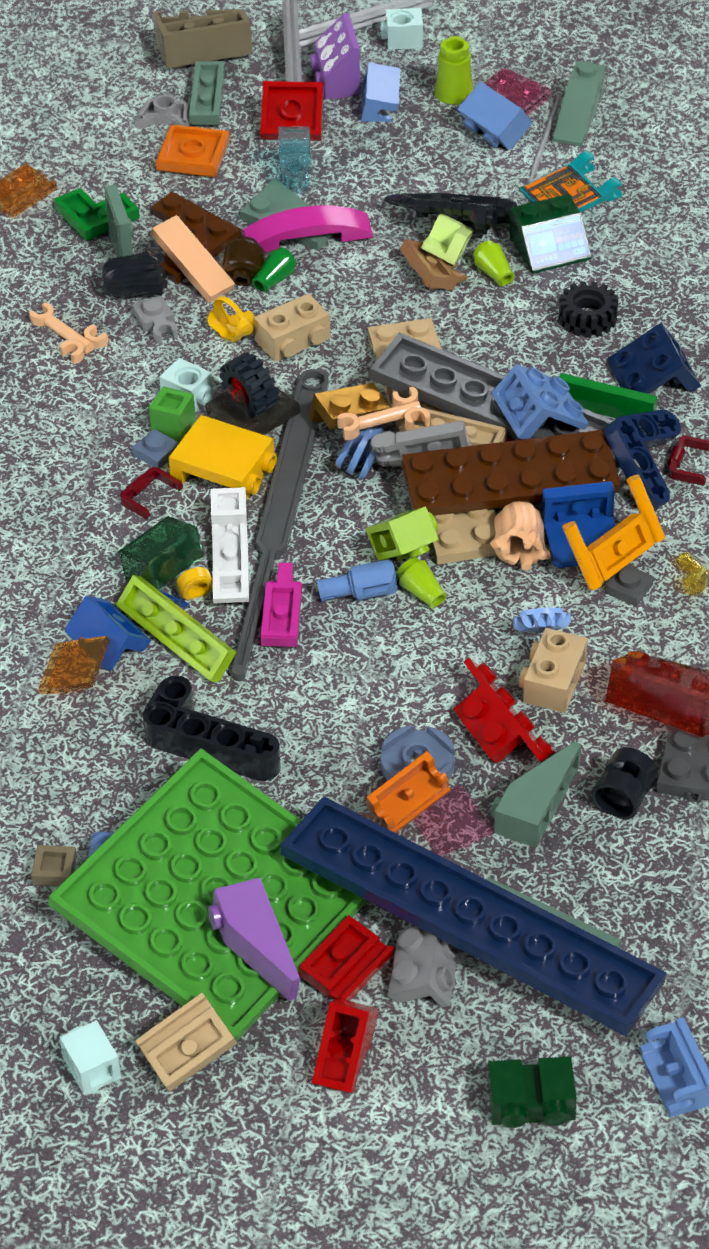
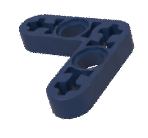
M664 409L618 417L606 426L604 430L606 440L626 479L633 475H640L654 511H656L669 501L670 493L647 447L670 442L680 434V423L672 412Z

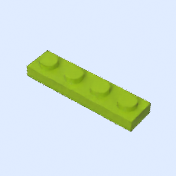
M132 575L116 603L117 607L211 682L217 683L221 680L237 653L141 576Z

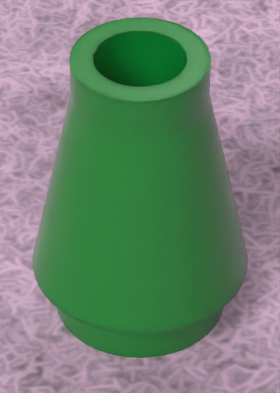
M282 247L271 250L261 270L252 279L253 286L267 293L270 288L292 275L297 265L293 254Z

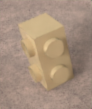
M310 294L253 317L255 341L275 362L285 357H292L299 351L313 345H320L325 340L331 338L330 314Z
M545 628L541 640H535L532 645L529 658L530 666H524L520 674L519 688L524 689L523 703L566 713L587 660L588 638Z

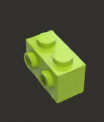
M426 506L397 514L365 528L378 560L397 557V560L400 561L408 557L413 558L430 551L428 544L439 540L436 533L438 530L437 522L432 513L428 512Z

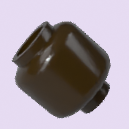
M245 236L238 237L225 246L222 269L234 281L235 285L247 286L261 270L265 260V251L255 239Z

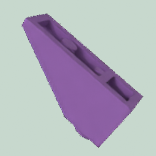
M261 878L214 889L212 906L208 907V916L214 930L219 929L224 943L288 1001L296 999L300 977Z

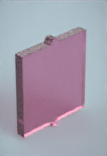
M462 785L451 789L448 794L413 820L435 853L441 857L463 847L469 849L472 843L495 834V830Z

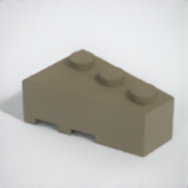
M244 9L207 10V15L189 16V10L179 11V16H162L161 11H152L155 42L167 68L182 69L187 65L195 64V61H216L225 58L240 59L245 55L253 54L250 20Z

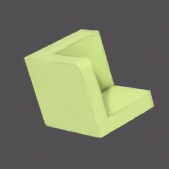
M440 214L430 235L423 242L421 248L455 265L463 255L474 229L445 214Z

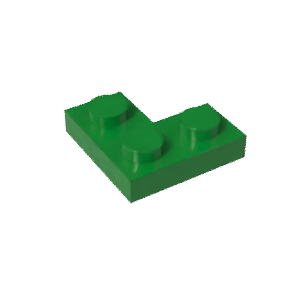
M81 187L54 198L55 209L85 241L108 232L105 200L95 203ZM123 192L120 193L128 218L131 219V222L139 219V208Z

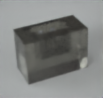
M331 456L329 472L341 473L342 466L338 469L335 465L338 456Z

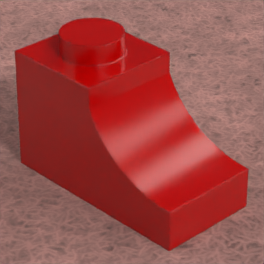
M344 999L334 1000L329 1003L312 1083L348 1093L354 1092L361 1066L372 1044L379 1008Z

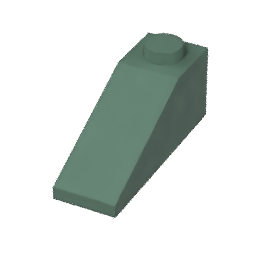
M576 61L566 87L553 135V142L582 147L604 95L606 66L592 62Z
M573 742L511 782L503 797H496L490 813V817L494 818L495 834L535 848L538 847L580 767V743Z

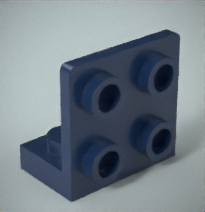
M662 322L607 359L619 386L622 388L649 394L670 379H672L676 386L682 383L689 392L701 387L680 344Z

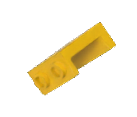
M200 415L169 456L170 475L179 479L182 484L191 474L230 488L245 487L246 500L251 494H257L262 478L266 473H271L277 463V454L274 453V438L204 415Z

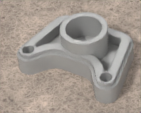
M167 94L157 96L155 99H149L135 117V127L143 129L157 123L190 126V106L188 103L177 101L174 96Z

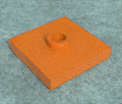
M170 125L156 160V170L216 177L230 141V131Z

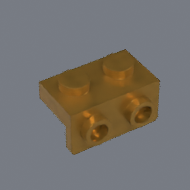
M367 383L315 393L309 419L312 423L324 421L329 429L338 428L337 416L342 413L362 416L392 407L374 383Z

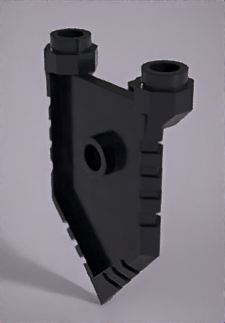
M401 193L384 197L385 202L410 211V217L425 218L428 217V214H445L474 229L473 234L487 235L488 229L490 227L495 228L497 222H509L510 208L517 206V203L511 201V198L452 193ZM459 215L470 216L471 221H460Z

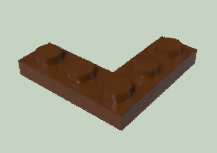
M174 192L169 193L151 206V214L162 221L177 215L213 258L225 250V246L229 242L241 237L240 228ZM165 254V262L160 263V265L167 271L166 279L179 284L187 277L171 258Z

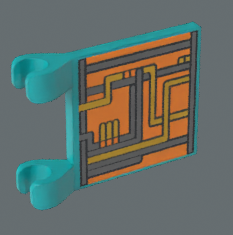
M583 151L570 164L519 187V191L531 203L569 194L579 211L583 212L604 201H612L622 197V192L618 189V187L622 186V182L618 178L612 177L599 189L596 188L583 175L595 170V166L590 162L595 157L591 152Z

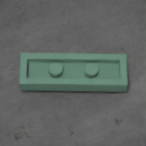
M195 61L189 111L190 125H220L225 61Z

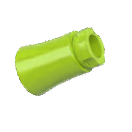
M451 36L448 39H443L440 43L434 95L439 101L446 104H462L474 89L471 71V52L469 50V42L465 41L463 37Z

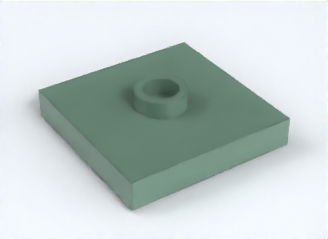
M116 184L105 186L108 231L116 257L133 255L131 237H134L131 219L126 214Z

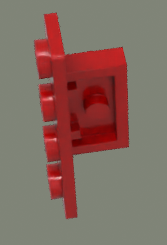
M468 657L464 664L480 683V686L453 710L488 757L495 763L500 762L524 741L541 763L550 758L555 753L554 749L541 735L538 738L534 736L531 731L536 727L523 711L517 713L512 706L517 702L503 686L499 689L493 683L498 679L495 673L486 663L482 662L480 665H477Z

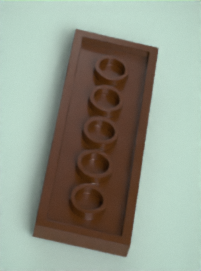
M604 430L402 454V466L411 508L414 510L426 506L428 512L432 513L433 516L500 508L517 501L529 502L531 504L542 502L543 489L612 481L615 493H619L621 485L612 450L606 440Z

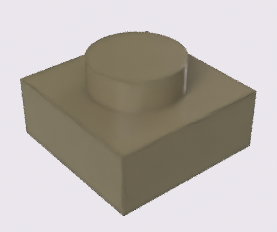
M37 845L31 873L32 884L59 887L74 872L77 859L76 847Z

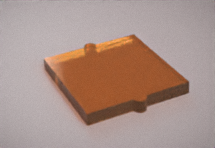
M100 636L88 639L80 637L75 641L55 644L38 688L39 693L53 694L63 692L67 694L72 690L92 688L110 641L108 637Z

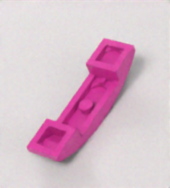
M330 205L306 206L281 211L267 216L243 230L244 236L255 239L265 252L279 248V240L338 232L342 242L373 238L367 213L348 207Z

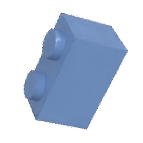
M481 81L457 109L464 117L462 122L464 126L474 134L478 131L484 133L483 138L495 148L500 144L507 150L512 149L533 124L522 108Z

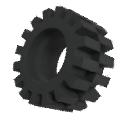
M582 281L579 287L574 283L570 285V289L565 288L559 300V320L561 326H565L567 332L570 333L574 330L575 336L585 333V338H591V333H595L596 337L602 336V330L607 334L611 331V327H615L618 313V297L615 295L614 290L610 289L607 291V285L602 284L600 287H597V282L592 281L591 285H586V281ZM581 308H594L597 310L585 311L581 310Z

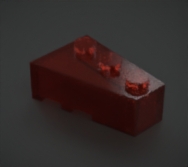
M630 651L628 654L612 661L605 702L700 737L709 734V670L650 657L647 653L640 651Z

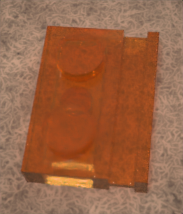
M25 163L0 180V212H5L12 219L56 191V181H49L45 174Z

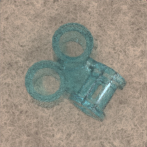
M310 126L279 127L282 184L293 193L301 194L309 188Z

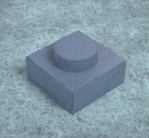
M154 429L132 447L133 456L150 466L161 468L169 461V456L178 446L179 442Z

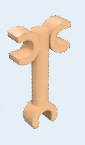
M49 303L42 304L44 314H37L34 311L29 312L32 324L47 326L67 340L60 345V353L64 356L69 352H73L71 360L74 364L81 362L85 354H88L94 348H102L109 342L106 332L96 336V325L88 326L84 330L83 337L54 316V309Z
M409 387L408 398L400 397L397 391L393 392L392 408L362 416L342 413L337 416L338 429L343 428L344 440H353L359 436L360 430L404 418L407 431L413 430L414 421H421L425 427H430V413L427 409L421 407L418 401L417 389Z

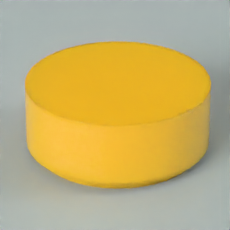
M196 567L182 573L176 581V586L182 598L191 600L207 595L213 588V579L208 569Z

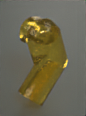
M689 552L681 553L676 559V565L687 574L686 579L683 578L682 581L684 590L689 595H699L707 587L709 571Z

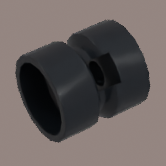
M629 747L617 749L606 765L605 772L600 776L592 790L591 797L594 804L603 813L622 820L632 819L637 814L645 800V795L650 791L658 776L655 762L640 750Z

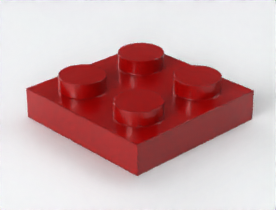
M263 81L261 140L321 141L323 82Z

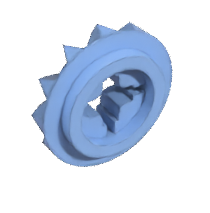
M562 608L524 610L519 612L520 616L513 618L514 629L523 632L544 631L545 628L558 630L566 628L571 623V614L563 612Z

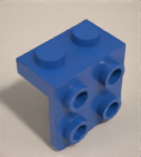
M612 481L543 489L541 519L544 523V531L555 567L579 566L562 526L571 521L576 522L586 547L616 526L613 518L615 490Z

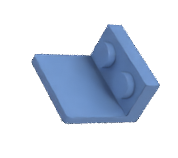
M515 364L491 393L515 434L522 440L530 439L548 417L584 430L589 425L582 414L584 409L568 392L570 390L568 384L560 377H549L534 367L528 369Z

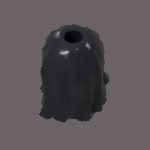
M147 250L139 254L111 258L102 267L105 291L115 298H133L148 294L163 295L164 288H167L168 280L166 279L167 271L160 265V263L165 262L164 255H156Z

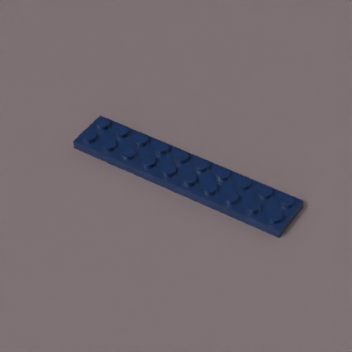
M325 796L320 799L281 843L280 855L624 1036L629 1034L665 983L667 972Z

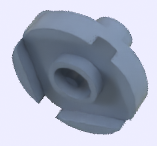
M414 726L402 727L392 732L383 742L380 755L382 774L388 781L412 763L411 756L418 758L428 751L434 758V765L441 774L444 772L449 780L455 771L454 745L446 734L436 728L426 726V731H414Z

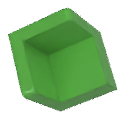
M163 386L149 406L151 431L156 429L180 443L196 422L194 394Z

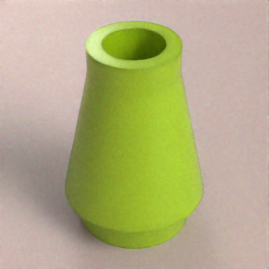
M492 240L479 244L473 252L474 264L496 281L500 287L513 282L515 274L509 266L501 245L494 243Z
M413 557L405 561L398 569L396 576L399 579V585L425 602L431 609L445 601L447 594L441 588L425 560Z

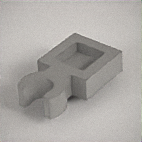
M163 296L147 299L132 305L133 314L145 332L153 330V338L156 343H162V333H170L174 339L178 338L174 314Z

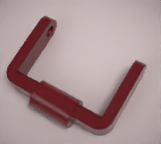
M686 435L681 436L677 445L673 446L667 461L669 466L668 476L673 480L704 486L706 482L704 475L677 468L681 466L685 447L709 451V440Z
M152 467L143 475L138 476L120 494L121 505L147 520L151 516L150 511L132 500V498L139 495L155 479L178 491L183 489V484L179 479L160 468Z

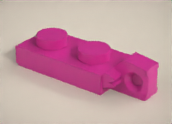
M278 563L277 581L266 582L261 646H298L302 583L293 581V563Z

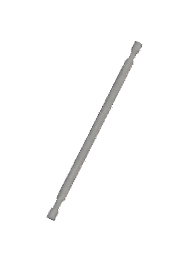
M561 94L556 95L555 103L552 106L530 171V177L527 179L526 184L534 181L533 178L536 175L559 107V102L562 98Z

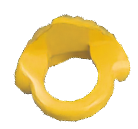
M219 296L214 300V309L209 312L207 323L219 333L221 338L230 342H238L242 337L250 336L253 333L254 316L251 311L242 312L237 304L226 296ZM223 303L231 306L237 314L228 315L223 307Z

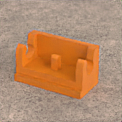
M426 751L366 797L367 809L372 814L380 817L386 823L389 830L397 833L451 791L448 786V777L444 772L441 774L434 765V758Z

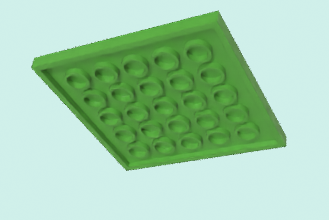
M200 748L48 897V905L181 1006H184L200 993H203L232 1036L238 1041L281 994L224 943L219 929L214 930L208 916V907L212 906L214 889L261 878L297 972L299 966L348 915L354 917L367 903V900L280 855L281 843L302 820Z

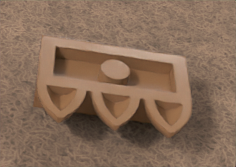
M405 239L399 249L408 260V265L416 270L422 278V283L430 289L453 290L456 285L468 278L465 274L454 270L458 265L457 263L452 265L421 248L423 242Z

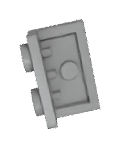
M417 926L399 930L388 996L394 1002H406L431 996L440 1007L450 1006L452 990L455 987V970L460 949Z

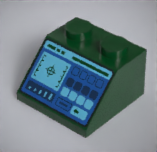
M569 194L510 208L509 236L532 274L592 259L581 212Z

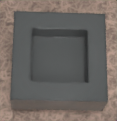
M626 565L606 583L605 593L636 607L653 586L654 576Z

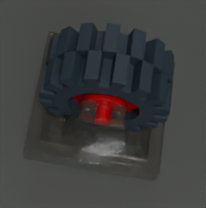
M245 352L222 365L219 378L223 380L221 386L226 389V392L205 404L206 415L210 418L262 435L267 434L300 413L299 403L273 385L276 382L273 377L270 378L268 374L270 372L267 367L264 368L263 361L261 359L256 360V355L253 353L249 354V352Z

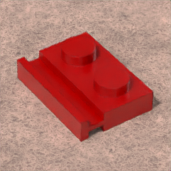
M348 915L299 966L298 974L328 998L331 996L335 1000L344 999L351 1001L392 957L394 948L391 945H384L379 941L380 937Z

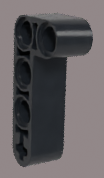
M175 675L163 679L143 711L145 739L147 744L154 749L190 759L201 748L236 774L259 781L271 780L280 773L281 761L278 739L269 733L194 711L191 682L183 676Z

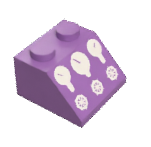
M349 13L342 14L315 41V54L310 55L311 69L313 73L315 72L316 82H323L325 100L360 95V49Z

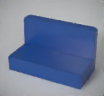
M88 595L84 597L65 628V632L104 670H112L125 649L142 652L146 650L151 642L109 600Z

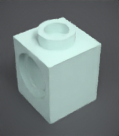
M421 8L386 10V21L381 22V39H387L388 49L423 48Z
M178 358L159 376L160 390L164 386L194 394L195 412L202 406H207L213 398L214 390L211 372L181 358Z
M97 1020L85 1026L75 1027L68 1034L59 1037L63 1060L84 1095L121 1078L118 1055Z

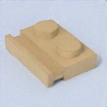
M200 993L135 1040L169 1091L175 1089L237 1044V1041L203 993Z

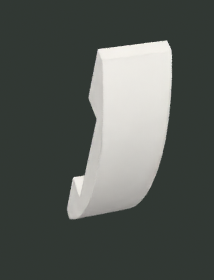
M245 487L211 489L213 603L249 602Z

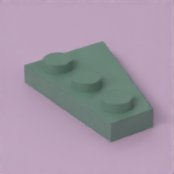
M274 178L240 210V219L253 224L272 214L310 205ZM335 233L293 238L290 240L318 251Z

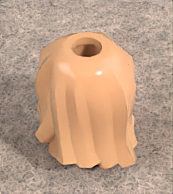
M522 501L512 502L496 515L494 519L496 534L490 544L495 549V553L500 560L510 565H515L520 560L521 570L528 571L532 564H537L539 559L543 561L551 558V554L547 550L544 541L543 520L540 517L539 511L531 503Z

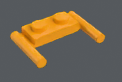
M638 474L629 477L626 481L640 513L631 514L588 547H586L575 521L568 522L562 526L589 590L600 588L602 582L608 580L655 543L665 539L664 532Z

